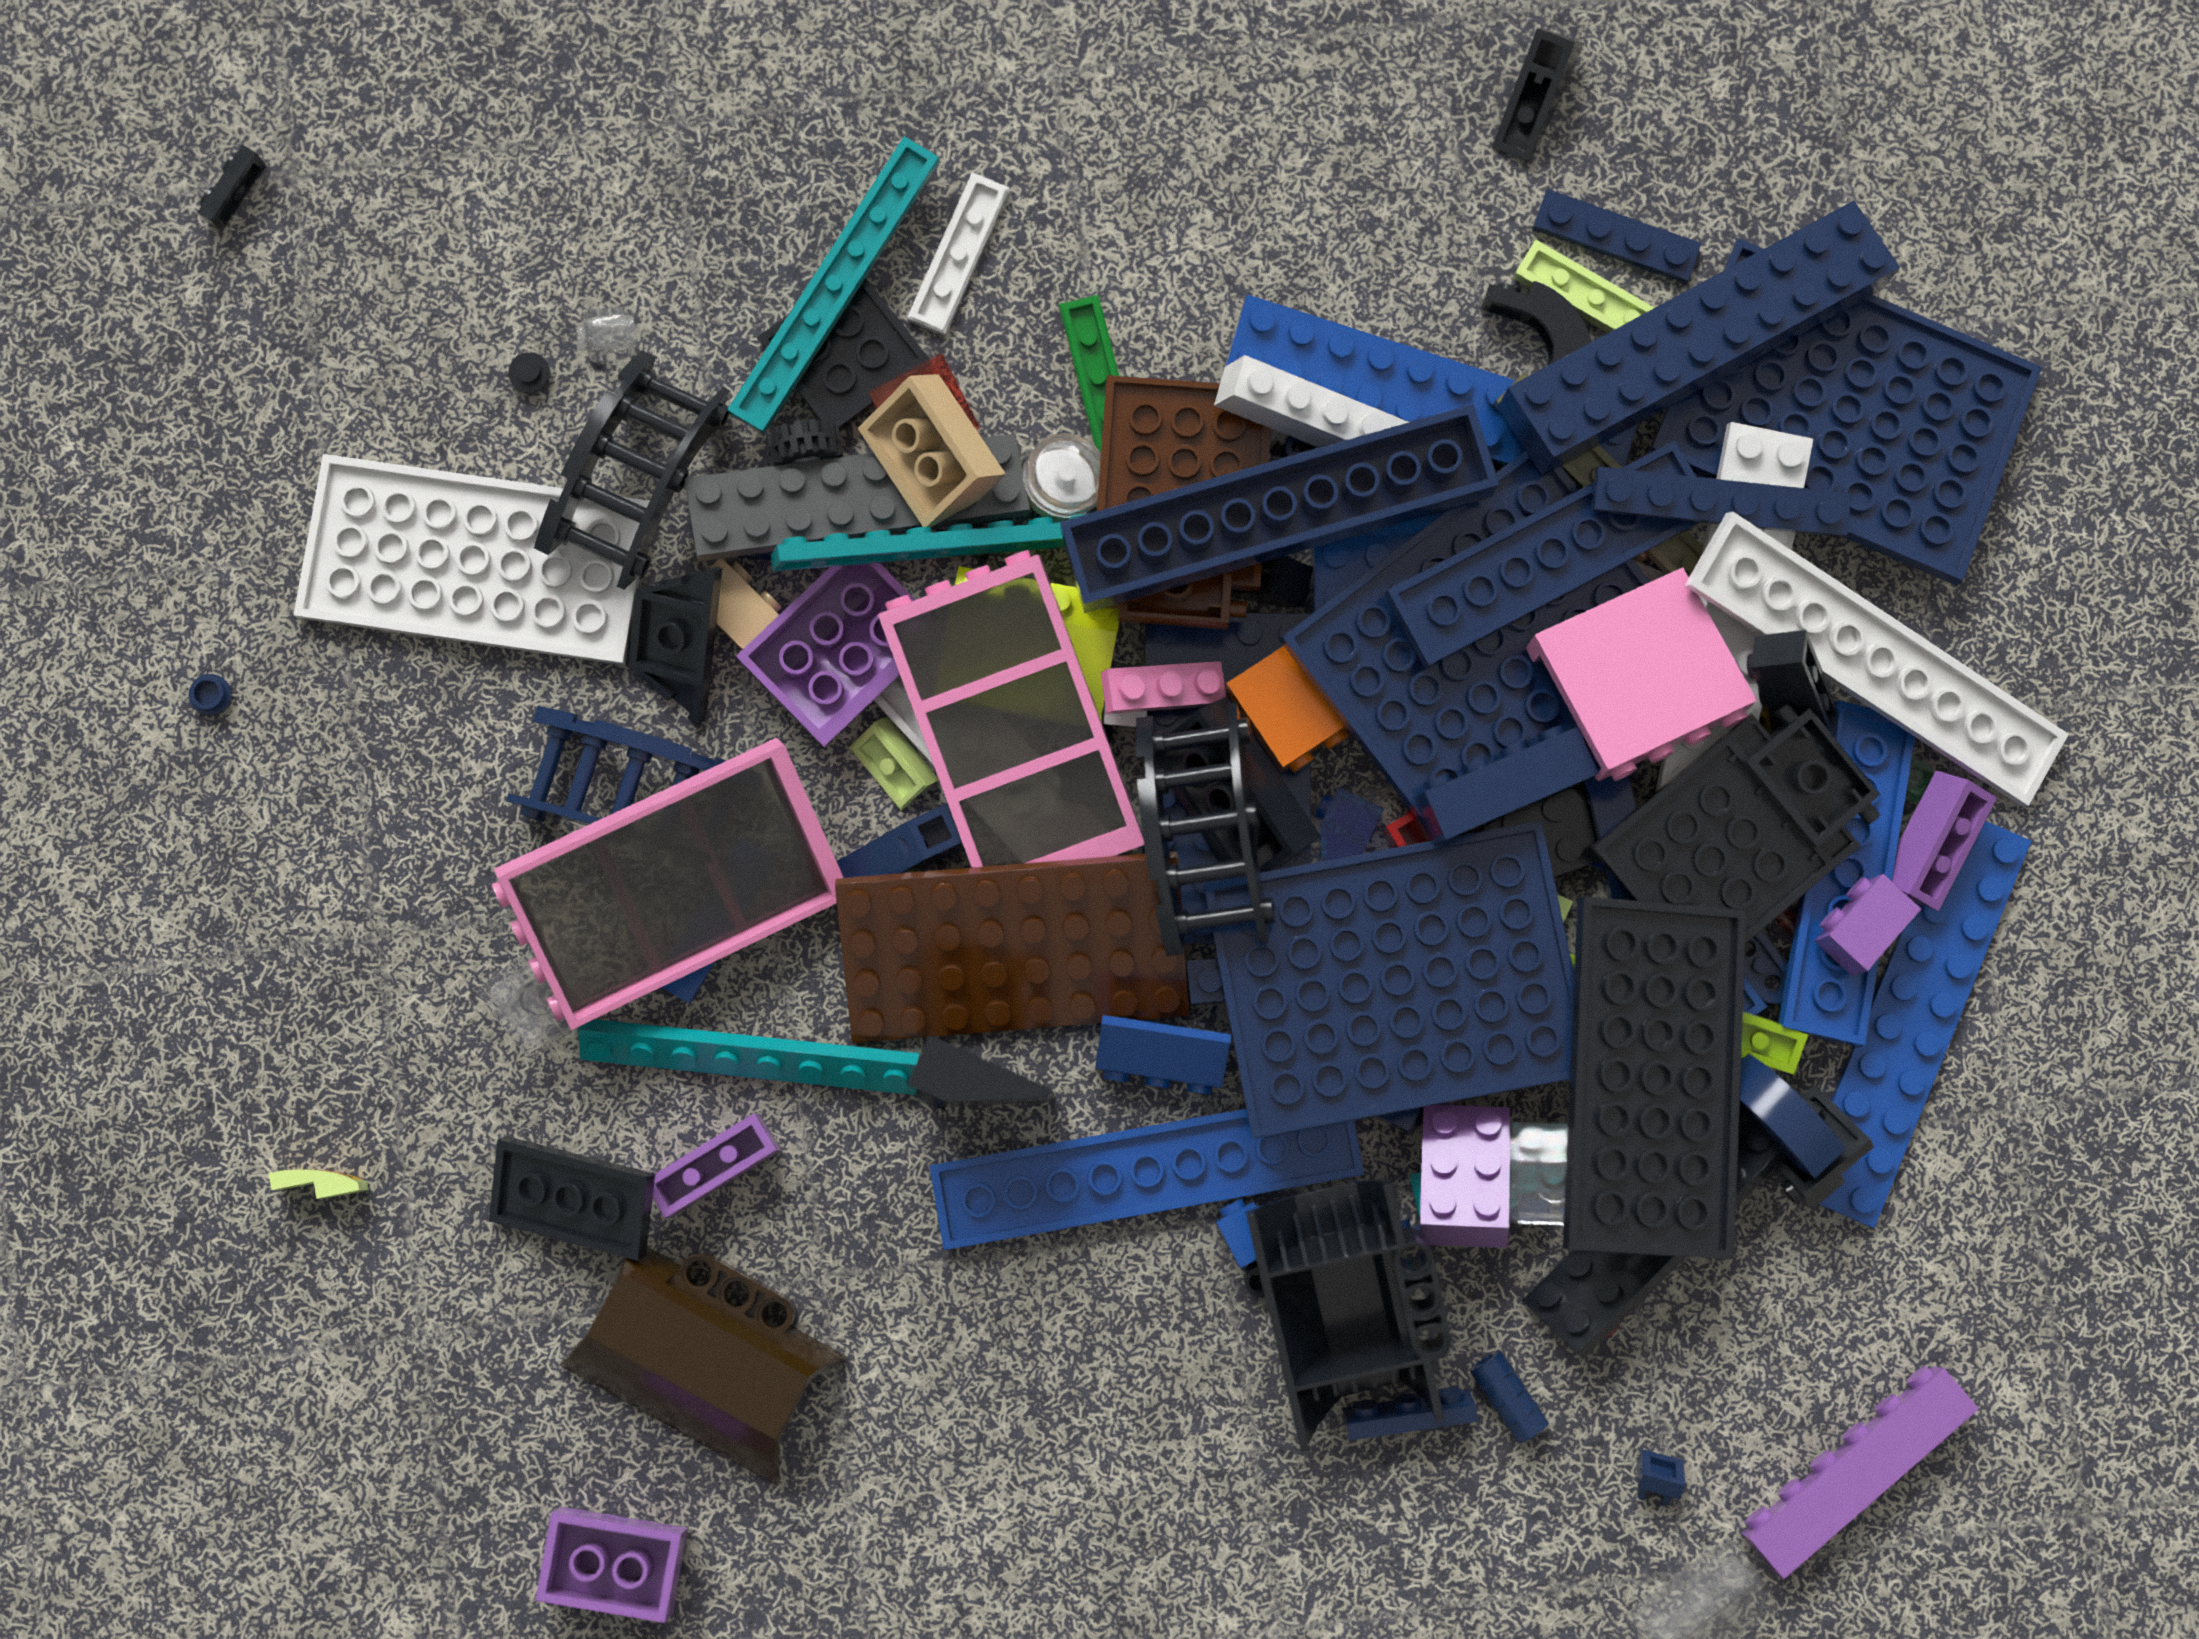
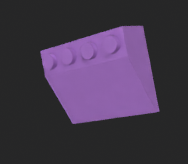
M881 563L829 567L736 657L742 666L825 748L900 676L878 614L887 611L885 603L896 598L909 595L911 601L916 599ZM928 612L894 624L909 667L946 632Z

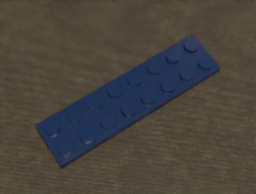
M1676 440L1620 468L1696 477ZM1593 482L1388 589L1384 596L1423 666L1427 668L1696 526L1700 522L1591 511Z

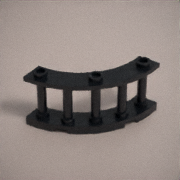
M642 350L618 374V379L623 382L614 394L608 391L604 393L585 424L561 472V476L568 478L559 501L550 499L533 548L549 555L561 544L566 545L569 542L620 565L623 568L617 587L623 590L636 578L641 580L645 576L651 562V557L647 555L674 492L680 493L685 486L684 478H688L689 470L687 469L711 434L716 429L721 430L729 417L727 411L729 406L726 404L731 390L723 387L709 402L657 379L656 373L652 372L656 356ZM650 393L699 416L689 428L640 406L636 402L643 395L647 396ZM629 418L681 442L669 464L665 465L613 441L612 435L622 420L627 421ZM607 456L660 480L647 508L592 483L590 476L599 458L604 459ZM587 499L640 523L629 551L575 527L576 523L572 519L579 501Z
M1237 702L1229 703V725L1165 735L1164 731L1157 732L1153 716L1136 718L1137 761L1143 760L1144 778L1137 780L1142 831L1150 881H1156L1160 901L1159 905H1155L1166 957L1183 954L1184 936H1190L1191 931L1256 922L1260 943L1269 942V924L1276 923L1272 897L1265 898L1256 852L1253 829L1260 826L1256 802L1250 803L1245 744L1252 743L1251 728L1248 717H1240ZM1230 742L1231 762L1171 772H1166L1165 768L1162 769V757L1168 756L1170 751ZM1233 779L1235 810L1171 819L1170 815L1165 816L1163 795L1169 794V789ZM1239 827L1243 859L1178 868L1177 864H1171L1168 842L1174 841V836ZM1247 877L1251 905L1188 914L1187 910H1180L1176 891L1181 890L1183 885Z

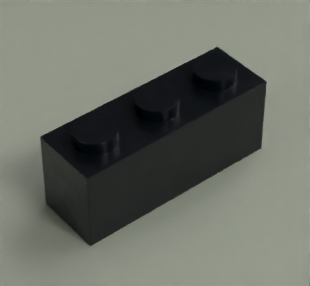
M1807 630L1756 635L1753 653L1747 656V671L1750 679H1755L1758 684L1761 706L1768 708L1772 732L1783 725L1774 712L1783 704L1789 702L1797 713L1810 707L1836 739L1839 711Z

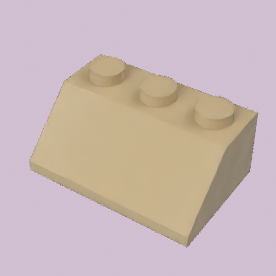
M939 374L909 376L858 428L923 527L931 528L977 502L1006 475Z

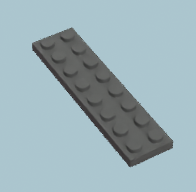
M1015 433L982 438L1006 475L980 500L934 525L931 529L945 528L956 524H973L1029 516L1030 507L1026 486L1024 487L1025 481ZM874 452L684 478L697 562L772 552L778 544H782L781 541L790 537H806L807 542L824 541L823 537L837 533H846L849 535V539L865 538L866 533L876 530H888L891 535L906 533L907 530L923 527Z

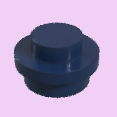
M205 674L198 677L189 689L191 706L197 712L206 716H215L224 712L232 700V690L229 683L216 674Z

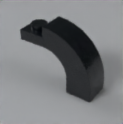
M1534 281L1528 295L1521 293L1519 288L1511 284L1499 283L1497 286L1489 284L1480 310L1524 323L1535 330L1547 348L1548 365L1591 343L1588 329L1578 311L1564 296L1554 289Z

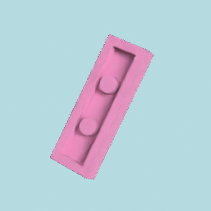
M1221 661L1112 668L1100 672L1107 714L1205 707L1226 697Z

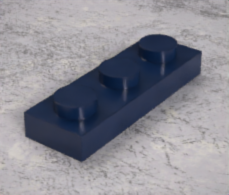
M1447 1387L1438 1391L1444 1421L1436 1422L1434 1415L1423 1398L1414 1393L1402 1394L1397 1396L1395 1400L1385 1402L1361 1400L1355 1402L1351 1407L1342 1408L1349 1440H1357L1478 1422L1476 1404L1469 1389L1462 1390L1458 1387Z

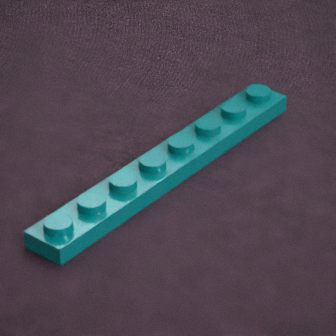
M903 136L728 407L727 411L731 416L765 435L940 163L939 156Z
M1086 514L1075 515V516H1072V517H1070V518H1068V519H1072V518L1079 517V516L1086 515ZM1042 517L1028 521V525L1013 526L1012 521L1003 520L988 524V528L973 529L972 524L952 525L947 528V531L932 532L930 527H916L907 530L904 535L892 536L888 530H876L866 533L865 538L849 539V535L846 533H837L823 537L824 541L807 542L806 537H790L781 541L782 544L776 546L771 554L774 572L1026 550L1065 548L1060 532V522L1053 523V518Z
M593 1019L578 1028L580 1060L914 1095L917 1090L907 1084L918 1062L920 1053Z

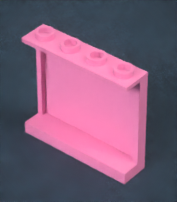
M1680 568L1534 635L1526 647L1533 663L1541 659L1543 660L1599 763L1601 770L1598 772L1599 774L1595 775L1597 781H1601L1609 776H1612L1614 781L1620 780L1637 770L1635 764L1648 758L1651 764L1661 761L1675 752L1673 746L1686 741L1688 746L1695 745L1711 735L1710 729L1723 724L1725 729H1729L1748 718L1746 711L1757 701L1699 595L1684 586L1689 579L1684 568Z

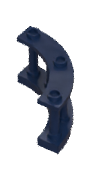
M537 706L532 722L547 727L546 735L549 736L530 797L526 798L508 793L506 802L520 806V815L544 822L545 816L548 815L587 826L602 819L582 813L581 810L601 750L606 751L607 745L627 750L626 757L629 758L611 814L633 804L645 764H650L652 758L674 764L672 771L676 772L672 786L727 760L718 757L711 759L694 752L691 753L692 748L596 719L595 723L577 719L578 715ZM572 736L582 738L581 743L585 746L565 806L561 807L546 803L565 742H570ZM747 768L716 783L715 786L719 790L705 830L715 854L735 793L740 794L742 787L759 790L763 774ZM677 802L664 808L656 835L629 826H623L602 836L603 839L619 844H624L625 839L629 838L690 858V867L704 872H708L704 861L712 863L707 852L672 841L681 814ZM716 856L721 868L733 870L735 862Z

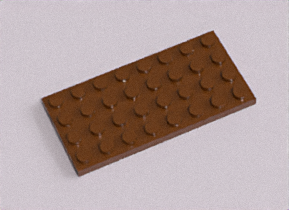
M1178 851L1170 852L1171 864H1177L1179 868ZM1146 854L835 879L852 1043L929 1037V1035L934 1037L1102 1023L1103 1015L1132 1020L1189 1016L1185 945L1183 954L1166 957L1155 905H1159L1160 901L1156 881H1150ZM1181 890L1176 892L1180 910H1182Z

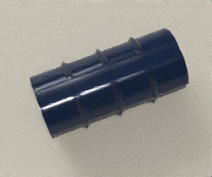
M1500 1349L1490 1353L1469 1369L1480 1385L1481 1391H1484L1492 1403L1493 1409H1496L1504 1421V1425L1508 1427L1519 1444L1531 1439L1549 1425L1548 1420L1538 1407L1539 1405L1533 1400L1525 1384L1521 1382L1513 1366L1509 1364Z

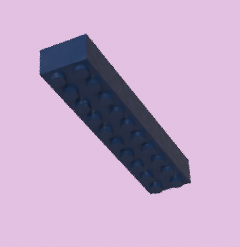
M1853 200L1509 386L1498 408L1543 476L1885 288L1900 269V266Z
M1471 404L1061 521L1060 532L1083 611L1088 613L1493 496L1499 483L1475 406Z

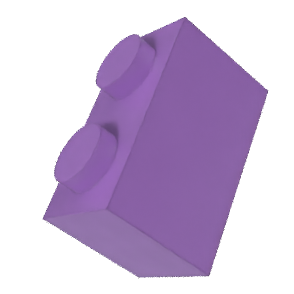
M1884 874L1869 880L1863 877L1857 881L1847 892L1846 896L1850 900L1842 910L1835 908L1820 923L1823 931L1815 939V942L1851 976L1868 971L1921 910Z

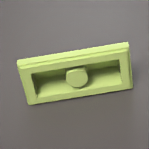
M888 717L875 721L849 747L901 811L939 781L937 776Z

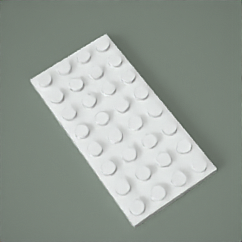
M323 454L294 616L299 619L626 665L633 623L636 588L639 587L640 579L636 578L625 590L617 587L622 566L569 542L566 545L561 544L549 555L533 549L550 499L559 501L564 488ZM623 497L647 508L650 502L648 500ZM587 499L579 501L572 519L576 523L575 527L627 551L630 549L640 524Z

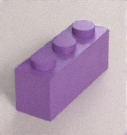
M1935 771L1898 843L1892 882L1913 902L1939 911L1997 797L1967 779Z
M754 1113L655 1173L653 1199L664 1218H673L782 1150L761 1114Z

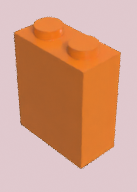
M1284 646L1226 683V693L1233 703L1237 702L1242 717H1248L1252 732L1280 773L1289 767L1293 773L1299 771L1314 760L1312 752L1324 744L1330 750L1350 736L1346 731L1347 727Z

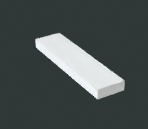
M975 173L971 174L907 316V321L942 336L946 335L1010 192L1009 187Z

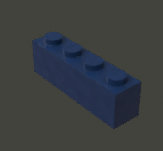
M1558 725L1538 734L1537 736L1540 740L1538 744L1526 748L1524 741L1518 742L1500 750L1502 759L1488 764L1486 758L1483 757L1461 767L1464 772L1463 776L1450 781L1446 773L1423 783L1426 791L1415 796L1414 799L1434 845L1599 774L1578 726L1564 732L1562 726Z

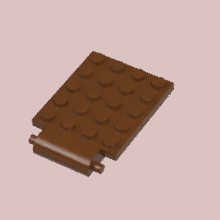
M1107 375L1097 511L1268 463L1271 428L1214 406L1220 383ZM1262 563L1105 608L1119 609L1118 622L1228 630L1229 617L1246 618L1247 601L1230 600L1231 590L1260 591Z

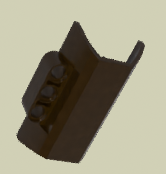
M647 1246L646 1257L638 1261L624 1257L619 1277L589 1330L562 1359L560 1366L777 1486L781 1479L779 1471L780 1438L809 1382L825 1370L842 1365L847 1356L793 1327L797 1318V1308L794 1302L788 1296L707 1253L692 1255L680 1265ZM698 1261L706 1262L712 1270L711 1279L706 1285L697 1284L691 1276L692 1267ZM736 1281L744 1283L749 1289V1299L743 1306L735 1305L728 1296L729 1287ZM772 1302L781 1303L787 1311V1319L782 1326L771 1325L766 1319V1309Z

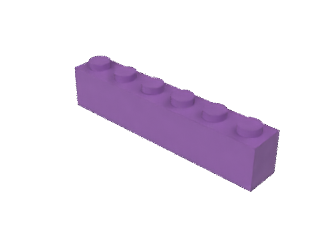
M1923 1366L1915 1371L1906 1381L1910 1386L1898 1397L1895 1394H1891L1884 1398L1874 1409L1878 1415L1866 1425L1863 1422H1859L1848 1429L1842 1436L1845 1443L1834 1453L1827 1450L1817 1456L1810 1464L1813 1471L1801 1482L1798 1478H1794L1786 1483L1777 1493L1781 1498L1770 1509H1767L1765 1506L1760 1507L1746 1519L1745 1524L1748 1528L1741 1533L1742 1536L1775 1575L1782 1579L1789 1576L1979 1410L1945 1368L1933 1366L1929 1369L1927 1366Z

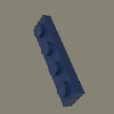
M1547 189L1544 194L1532 230L1685 284L1690 278L1702 244Z

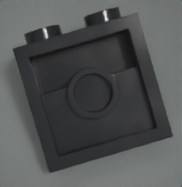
M1816 1085L1807 1091L1804 1096L1822 1109L1826 1116L1824 1122L1846 1147V1150L1816 1178L1797 1168L1788 1157L1768 1175L1771 1178L1777 1173L1785 1181L1780 1187L1789 1199L1796 1205L1804 1201L1811 1209L1815 1208L1843 1185L1845 1181L1841 1174L1874 1148L1871 1139Z

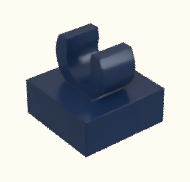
M1641 1449L1637 1462L1639 1500L1644 1501L1648 1491L1660 1494V1505L1665 1507L1670 1503L1672 1497L1681 1499L1686 1486L1684 1461Z

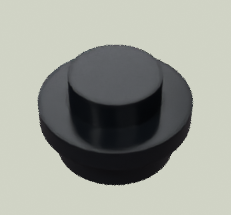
M525 352L516 356L510 363L508 369L509 380L522 393H537L548 384L550 367L541 355Z

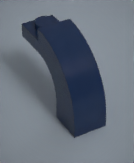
M1749 1053L1744 1058L1741 1057L1739 1108L1769 1134L1797 1168L1816 1178L1846 1150V1147L1804 1099L1774 1071Z

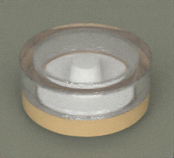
M1058 433L1042 439L1033 448L1022 467L1023 483L1027 492L1029 506L1042 517H1051L1055 522L1068 520V518L1075 515L1089 514L1096 506L1098 499L1101 452L1091 442L1074 434Z

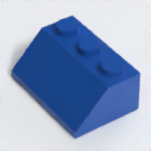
M1103 1015L1095 1070L1103 1071L1102 1079L1128 1082V1076L1134 1075L1145 1077L1144 1085L1170 1089V1082L1174 1081L1187 1083L1186 1092L1212 1095L1213 1087L1221 1089L1223 1085L1231 1034Z

